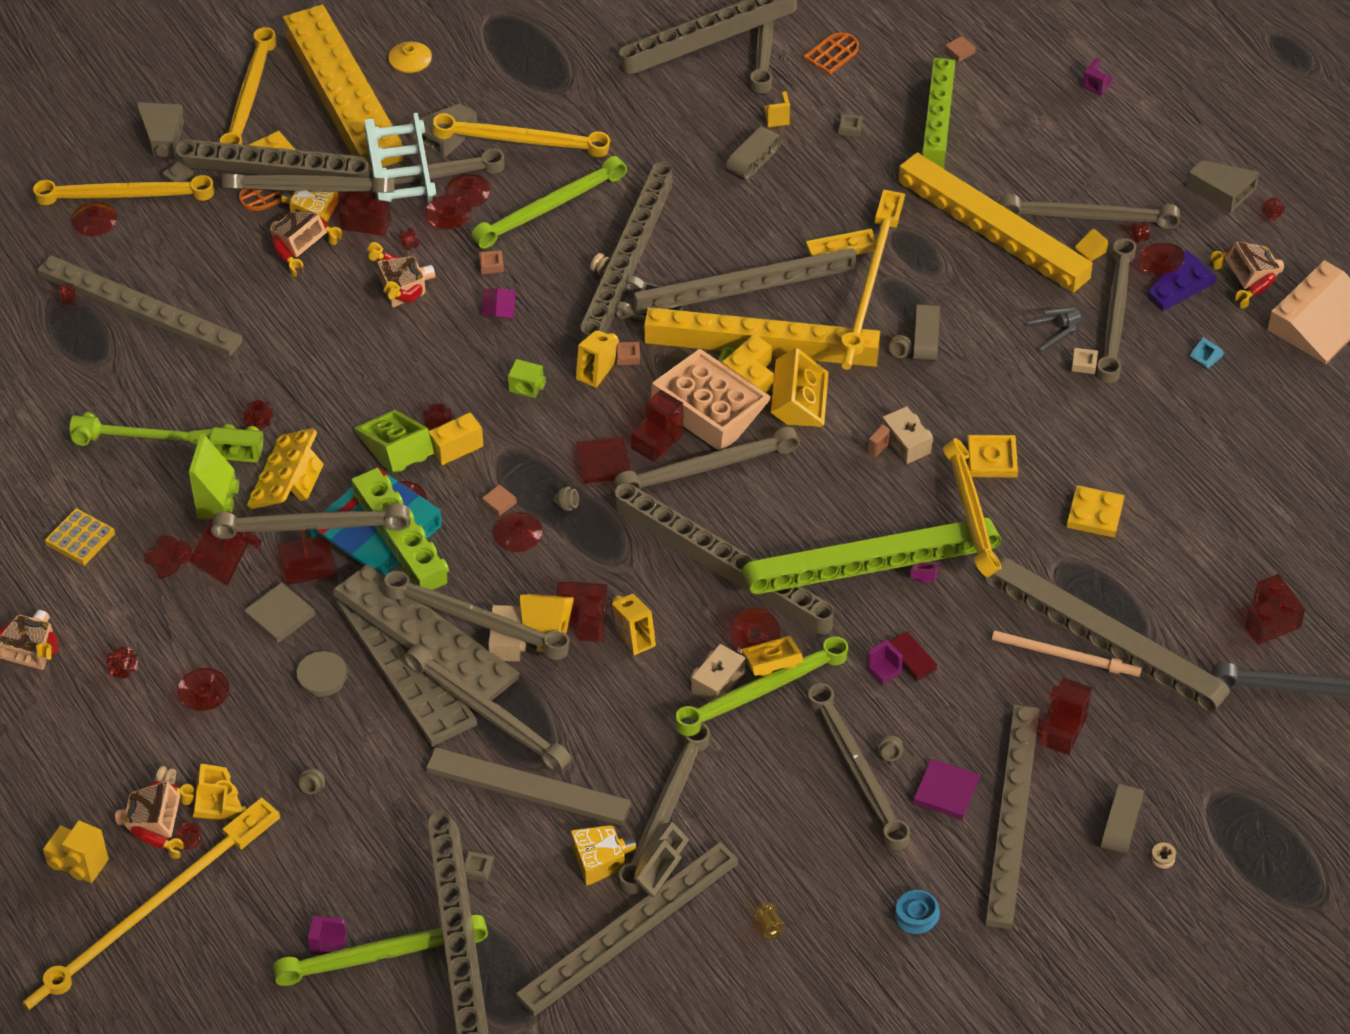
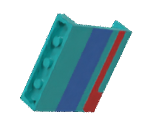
M379 469L383 476H388L393 491L399 492L403 505L412 511L415 523L423 527L426 539H428L442 526L441 510ZM351 487L341 498L331 503L324 512L364 511V509L353 495V487ZM375 526L310 529L313 542L319 537H324L362 565L368 564L383 576H386L399 564Z

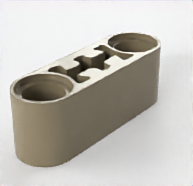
M759 127L730 156L726 166L727 170L744 179H749L778 150L782 137L764 127Z
M917 304L913 356L915 360L937 361L939 305Z
M1119 783L1103 835L1101 848L1127 855L1145 790Z

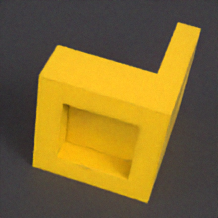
M786 91L782 92L781 104L764 106L768 127L789 125L790 103Z

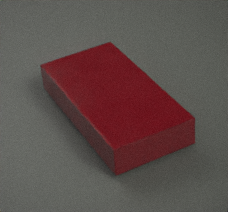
M908 631L889 641L903 655L902 665L916 681L937 670L936 662Z

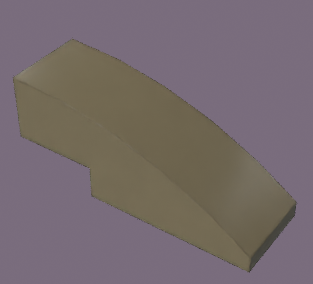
M673 822L660 824L646 846L635 872L634 880L651 897L656 895L682 858L679 854L689 841L686 835Z

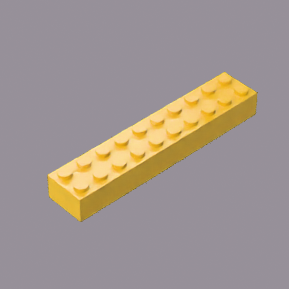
M323 4L283 16L285 36L352 156L364 157L371 170L364 131V120L373 119L374 125L379 126V128L391 127L393 125ZM398 135L380 137L377 140L378 147L383 149L402 146V141ZM403 155L384 158V160H381L382 167L404 161Z

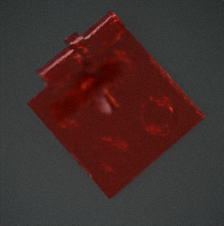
M210 518L190 558V562L223 584L228 585L248 544L258 548L262 540L253 535L252 532H236V535L230 539L217 538L211 532L213 518Z
M300 530V541L279 544L287 585L336 576L328 540L324 537L306 539L305 530Z

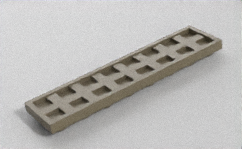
M368 564L334 588L333 595L409 650L415 644L422 645L430 652L433 661L464 680L491 701L519 678L520 672L493 653H490L485 647L420 601L408 596L402 599H392L386 596L384 593L385 576Z
M337 600L338 609L432 747L477 725V719L463 701L450 693L425 672L419 674L409 668L404 660V655L409 651L408 648L341 600Z

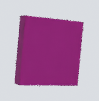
M931 759L916 792L913 804L963 820L980 781V775Z

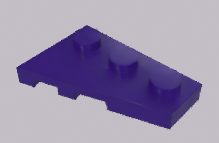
M1186 250L1150 289L1148 298L1163 312L1216 283L1217 276L1191 252Z

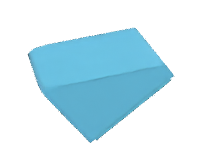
M1202 337L1189 356L1209 369L1224 355V352L1221 348Z

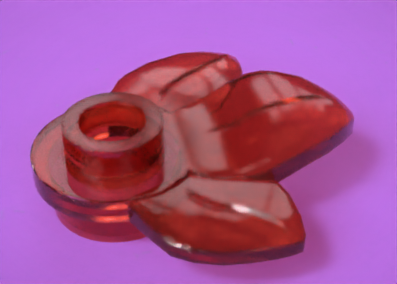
M165 536L158 539V547L152 548L146 554L144 561L148 564L158 565V578H165L174 574L179 569L180 564H185L190 560L192 548L187 541H178L173 536Z

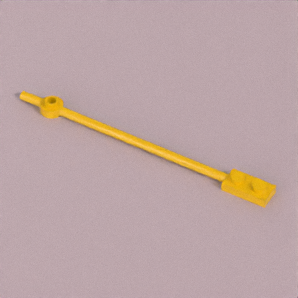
M883 189L875 218V224H880L881 226L851 332L844 334L841 338L840 348L845 353L842 368L845 370L851 368L854 355H858L864 350L865 339L860 335L889 227L897 228L905 199L904 193Z
M261 797L222 829L223 835L226 838L66 967L53 966L49 968L43 976L44 985L22 1002L24 1007L30 1010L49 994L60 995L67 992L72 985L71 976L231 846L236 845L242 850L280 819L279 812Z

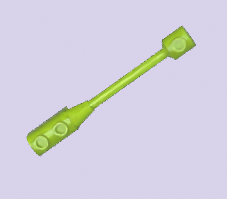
M89 412L83 413L82 416L73 415L70 422V437L79 446H85L90 441H96L101 434L186 441L195 445L198 444L200 435H205L226 460L255 463L259 462L263 449V432L254 426H249L246 430L236 429L231 424H225L222 428L214 427L213 429L190 432L101 425L98 417Z

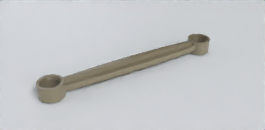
M774 20L758 26L756 70L751 73L750 88L759 94L767 93L772 88V74L768 70Z
M488 149L482 154V157L429 164L427 167L429 178L433 179L481 169L487 173L496 174L504 169L505 162L504 154L501 150ZM490 160H498V162H495V163H490V162H488V161H490ZM422 174L393 179H395V185L422 181L423 177ZM338 192L339 199L348 197L351 192Z
M222 174V188L394 193L395 179L393 178L371 179L342 176Z
M1006 194L999 199V204L1003 207L1008 205L1015 206V208L1007 209L1018 216L1020 214L1093 220L1157 222L1159 227L1163 229H1174L1180 224V210L1173 204H1164L1158 210L1090 204L1021 202V199L1013 194ZM1172 215L1174 217L1164 218L1163 216Z
M1127 238L1118 239L1113 244L1112 257L1116 261L1108 307L1104 357L1098 361L1097 377L1104 383L1116 382L1120 378L1121 363L1117 357L1125 314L1129 263L1135 259L1136 244ZM1120 249H1126V250H1128V251H1130V252H1129V253H1121V252H1119L1118 250H1120ZM1109 367L1115 369L1116 371L1106 372L1102 369Z
M784 427L776 431L772 438L719 450L704 456H697L638 475L634 471L622 472L615 478L614 484L616 487L624 483L631 484L641 490L642 487L709 471L775 450L782 454H788L799 447L800 440L792 427Z
M391 504L385 508V511L319 512L237 518L228 512H219L213 516L211 532L217 538L230 539L236 535V532L319 530L385 525L390 530L400 531L409 526L410 510L402 504Z
M401 571L389 572L384 578V593L389 598L402 599L408 596L464 620L543 647L544 654L550 659H563L568 654L570 640L563 632L552 631L545 634L488 610L409 583V576ZM397 583V584H401V585H403V586L395 587V586H392L391 584ZM556 643L562 645V647H553L550 644Z
M415 644L404 655V660L410 669L419 674L425 672L477 713L539 754L544 764L550 770L559 773L570 763V754L562 745L558 743L549 744L501 706L493 703L487 696L433 661L430 652L422 645Z
M824 683L813 685L808 692V705L813 711L822 714L850 771L883 825L884 844L887 848L894 851L905 849L910 842V828L904 821L896 819L862 752L833 706V689ZM823 694L828 696L829 699L824 702H818L813 697ZM892 831H900L906 836L903 839L895 840L890 838L888 834Z
M701 723V729L698 732L705 736L704 739L696 741L688 736H684L685 746L654 807L632 863L624 865L619 871L620 888L628 894H637L643 888L637 882L629 883L623 878L629 874H635L640 858L660 824L668 823L688 779L697 753L709 746L710 730L704 723Z

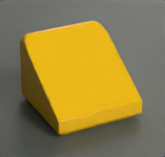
M1092 229L1075 246V250L1084 258L1093 261L1107 253L1108 240L1097 230Z

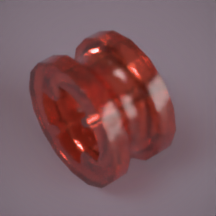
M1273 197L1263 204L1261 210L1268 219L1274 220L1282 215L1285 206L1280 203L1277 197Z
M1141 221L1140 224L1133 223L1131 228L1135 242L1140 243L1142 239L1149 241L1150 231L1145 221Z
M412 228L407 229V232H400L401 242L407 251L411 250L412 246L415 248L419 246L417 235Z
M65 283L61 284L60 296L62 304H66L67 301L71 304L75 303L74 283H70L69 286H66Z
M185 823L178 828L177 837L183 842L184 849H194L200 845L202 835L197 824ZM192 833V838L187 839V834Z

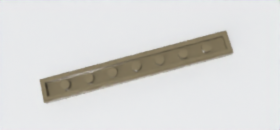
M437 747L426 767L427 773L620 826L624 825L631 808V800Z

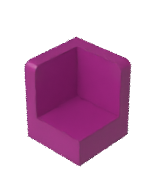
M1095 58L1084 71L1082 88L1102 96L1112 84L1113 77L1099 71L1100 59Z
M500 288L483 289L481 315L483 317L513 318L516 291Z
M886 639L868 651L866 671L883 686L902 673L903 655Z
M313 915L308 935L310 953L327 954L343 950L347 937L345 920Z

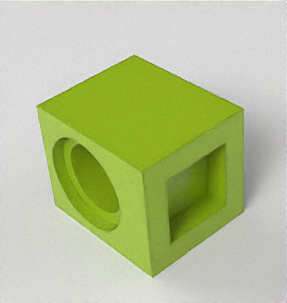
M516 359L508 375L509 392L536 398L539 390H543L546 383V376H543V366Z

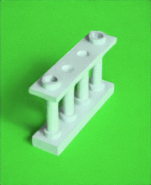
M413 113V124L384 128L375 126L373 119L364 120V131L372 177L396 178L422 174L424 186L394 190V193L375 192L378 211L388 210V202H391V199L426 195L427 205L432 204V198L436 196L435 183H430L422 134L425 133L424 122L419 120L418 113ZM415 132V145L385 149L378 147L377 140L380 137ZM416 153L419 155L420 165L386 170V167L382 168L381 160H384L386 157Z

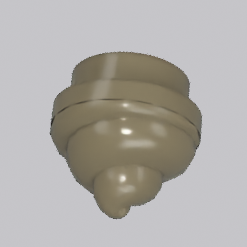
M897 335L890 341L889 349L894 357L905 358L912 352L913 344L908 337Z
M564 487L555 495L553 502L562 510L571 511L573 508L578 507L579 495L576 489Z
M886 736L878 744V753L886 761L898 760L904 751L903 742L896 736Z
M309 768L300 775L299 786L304 793L312 795L319 793L324 788L325 778L319 770Z

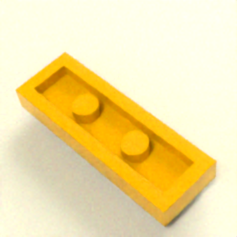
M872 229L809 240L806 241V249L809 257L854 248L856 255L873 252L876 238Z

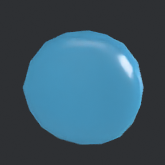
M907 891L896 903L895 919L904 932L911 934L925 933L932 929L939 920V905L936 899L926 891Z

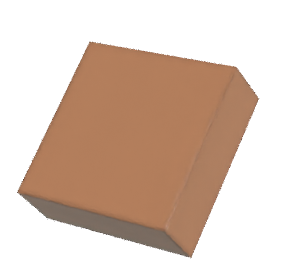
M962 36L945 45V51L958 62L975 54L976 47Z
M502 250L479 252L481 274L504 272Z
M619 342L617 344V365H640L639 342Z
M882 425L869 438L868 455L875 458L889 445L890 428Z
M498 485L482 498V504L498 516H501L517 503L516 497L501 485Z

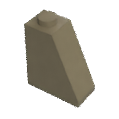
M138 102L140 122L152 155L154 157L175 158L176 146L179 143L184 123L182 105Z
M460 103L419 118V120L424 122L425 133L422 134L424 148L442 158L450 154L469 136L454 134L448 139L436 137L432 132L434 117L445 113L451 115L456 122L477 123V113ZM447 124L437 125L438 127L443 129L450 128V126ZM415 132L409 133L410 140L416 143Z
M1202 160L1196 166H1192L1186 176L1188 178L1186 188L1231 213L1256 190L1259 173Z

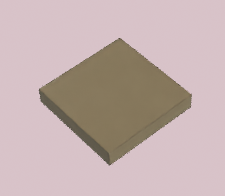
M281 582L246 608L244 614L276 643H279L315 616V610Z

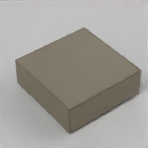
M841 114L838 135L860 137L863 116Z
M468 851L464 861L466 879L486 883L494 863V856Z

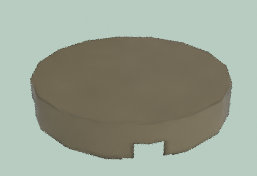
M327 651L314 652L306 656L299 663L296 670L298 684L301 689L306 693H312L316 697L330 696L339 692L348 678L346 664L343 659L335 653Z

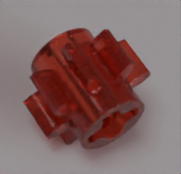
M255 400L247 404V411L243 412L244 421H248V426H254L258 429H263L267 425L270 426V418H274L273 409L269 408V402Z
M443 403L431 404L429 410L423 412L425 427H430L431 430L452 421L451 408L446 409Z
M127 647L114 649V654L108 653L107 670L111 671V674L117 678H127L130 676L131 671L137 672L139 662L136 660L137 654H134Z

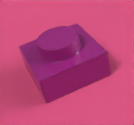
M923 562L914 564L911 568V579H918L922 583L935 581L940 573V563Z

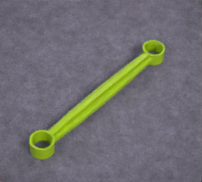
M611 156L603 163L601 169L551 192L549 195L528 204L492 225L487 222L480 223L472 231L471 237L480 248H489L495 243L498 235L562 205L607 179L612 182L620 180L627 172V165L619 157Z
M840 637L827 638L824 641L822 650L803 657V663L797 664L794 668L774 670L771 674L761 676L698 709L691 706L680 708L676 713L675 720L677 732L684 736H693L700 731L702 722L759 698L826 663L834 666L843 664L847 659L848 643ZM836 648L841 650L842 653L834 654L829 652L828 649ZM684 718H691L695 720L696 723L685 724L680 720Z
M472 915L475 943H478L488 936V930L483 916ZM439 928L394 937L301 961L294 957H285L273 964L275 981L280 986H290L298 983L302 976L366 964L379 959L393 958L444 945L443 930Z

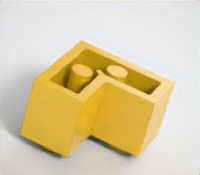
M753 334L723 361V365L766 394H770L773 391L774 373L766 368L771 364L772 346L756 334Z
M78 821L72 830L60 825L43 849L49 867L56 871H65L79 881L85 880L90 883L95 880L109 860L102 830L82 821Z

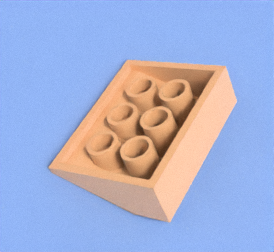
M1324 260L1271 311L1268 331L1322 363L1327 364L1350 341L1349 276L1341 269Z
M698 349L652 383L650 403L719 451L726 449L741 436L769 402L770 396L703 350Z

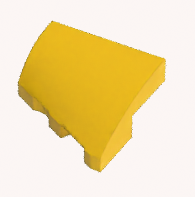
M200 764L196 779L193 817L203 819H234L246 810V807H242L238 800V791L230 782L231 776L226 767Z

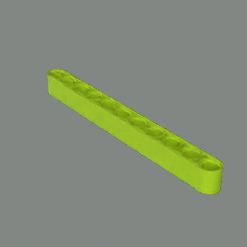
M984 518L991 549H994L1000 544L1001 537L991 519ZM967 521L755 560L743 567L742 575L753 594H763L910 566L917 563L977 553Z

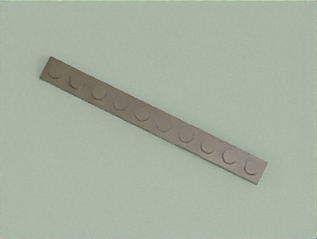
M854 248L635 292L634 311L636 315L647 313L648 307L669 309L855 270L856 252Z
M52 255L37 269L38 275L42 278L229 357L243 342L242 335Z
M1014 705L985 925L989 927L1010 930L1013 927L1040 708Z
M721 842L664 883L654 897L650 895L645 897L516 993L517 1000L535 1017L738 865V858Z

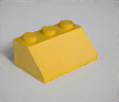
M797 347L777 358L771 413L787 425L822 427L825 420L829 372Z

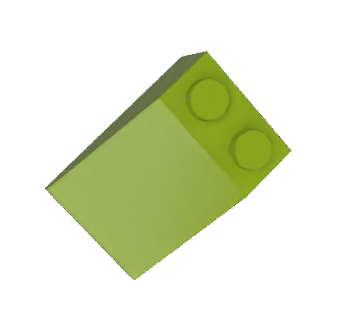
M392 410L354 428L355 433L380 464L392 472L403 471L406 469V466L414 462H422L427 459V456L434 454L428 428L397 410Z
M200 435L190 466L189 476L197 519L212 520L213 516L219 512L232 513L234 507L233 496L238 494L239 480L235 477L234 468L205 435Z

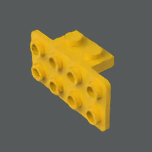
M314 428L282 434L278 437L276 445L267 459L265 468L247 503L250 509L282 503L287 499L290 491L299 501L308 500L324 465L310 449L317 435V431Z

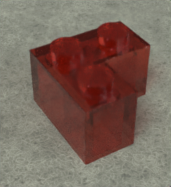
M372 191L346 192L339 210L342 230L386 236L391 222L389 201L375 199V194Z
M660 389L646 403V420L631 433V449L653 463L660 456H664L669 447L675 441L678 442L684 434L683 402Z
M1276 574L1257 582L1253 599L1256 606L1249 608L1245 624L1246 629L1259 645L1301 628L1306 609L1282 577Z
M558 581L556 596L574 597L569 620L578 621L579 641L604 642L608 608V584Z
M1065 677L1062 678L1059 686L1055 685L1050 695L1052 702L1048 709V715L1050 716L1048 720H1042L1038 731L1042 735L1040 745L1070 755L1088 716L1092 687Z

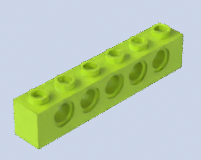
M934 58L923 156L944 169L956 60Z
M378 468L352 479L353 495L364 511H385V508L391 504L403 505L399 492L393 491L390 479L387 475L383 476ZM411 510L409 526L404 530L394 531L388 529L385 525H375L413 584L434 590L448 583L447 572H449L446 561L438 557L433 542L427 541L423 527L415 523Z

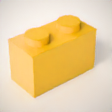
M471 412L428 431L434 449L433 455L441 465L484 446L482 427Z

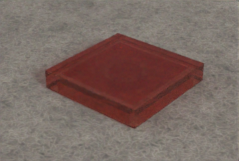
M624 437L577 442L583 484L614 481L620 473L631 471Z

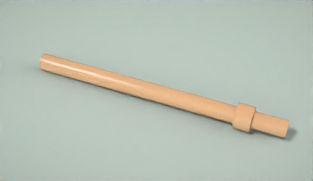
M995 630L992 636L993 641L1108 669L1110 673L1118 675L1124 673L1140 677L1142 667L1122 663L1123 660L1112 658L1110 660Z

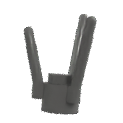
M1071 306L1063 309L1045 310L1043 314L1051 316L1029 320L1025 324L1033 325L1057 320L1060 327L1066 328L1038 348L1039 351H1043L1068 333L1076 331V325L1081 323V316L1079 310Z

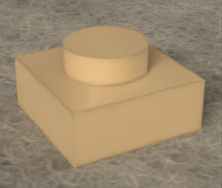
M1074 348L1072 371L1095 374L1098 351Z

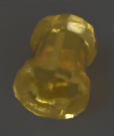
M763 904L754 911L753 916L763 927V935L766 939L776 938L786 930L785 923L780 921L776 914V906L774 904Z

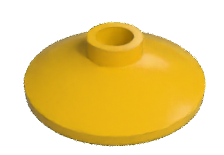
M411 41L403 42L393 47L389 52L388 59L390 65L395 70L403 73H415L425 69L430 64L432 55L427 46Z

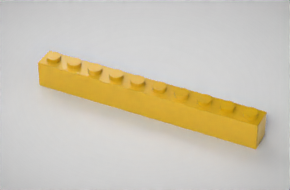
M918 152L900 165L899 183L904 187L909 188L920 197L934 204L937 208L942 209L956 220L970 227L973 231L983 235L989 241L1022 260L1025 264L1030 265L1044 276L1049 277L1061 287L1074 293L1091 279L1093 265L1091 261Z
M648 307L645 320V343L722 351L725 346L738 349L753 334H756L772 346V356L781 357L797 347L814 361L842 363L845 353L840 348L841 338L844 334L851 332L852 328ZM861 329L860 335L865 339L864 350L862 353L854 355L852 364L877 367L880 331Z

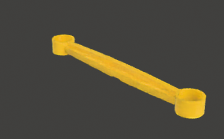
M263 27L254 32L256 48L242 84L229 133L224 134L220 138L221 143L243 145L241 135L256 96L267 53L276 47L275 32L271 28Z
M445 113L434 117L432 128L433 134L440 139H448L454 134L510 142L587 149L588 153L594 157L605 156L610 145L609 136L603 132H593L589 137L527 128L456 122L451 115ZM447 124L450 126V128L443 129L438 127L437 125ZM600 142L603 143L605 146L597 147L592 143Z
M206 175L196 176L191 182L106 183L55 186V183L50 180H41L33 187L35 200L40 205L53 204L57 198H126L192 194L195 199L204 201L210 199L215 192L213 180ZM201 186H208V188L203 189V190H198V189H197L198 187H201ZM43 191H51L48 194H40Z
M954 438L943 446V451L952 463L960 500L964 507L966 521L978 554L974 557V562L980 572L989 578L1002 567L991 549L978 495L966 459L969 458V453L962 442Z

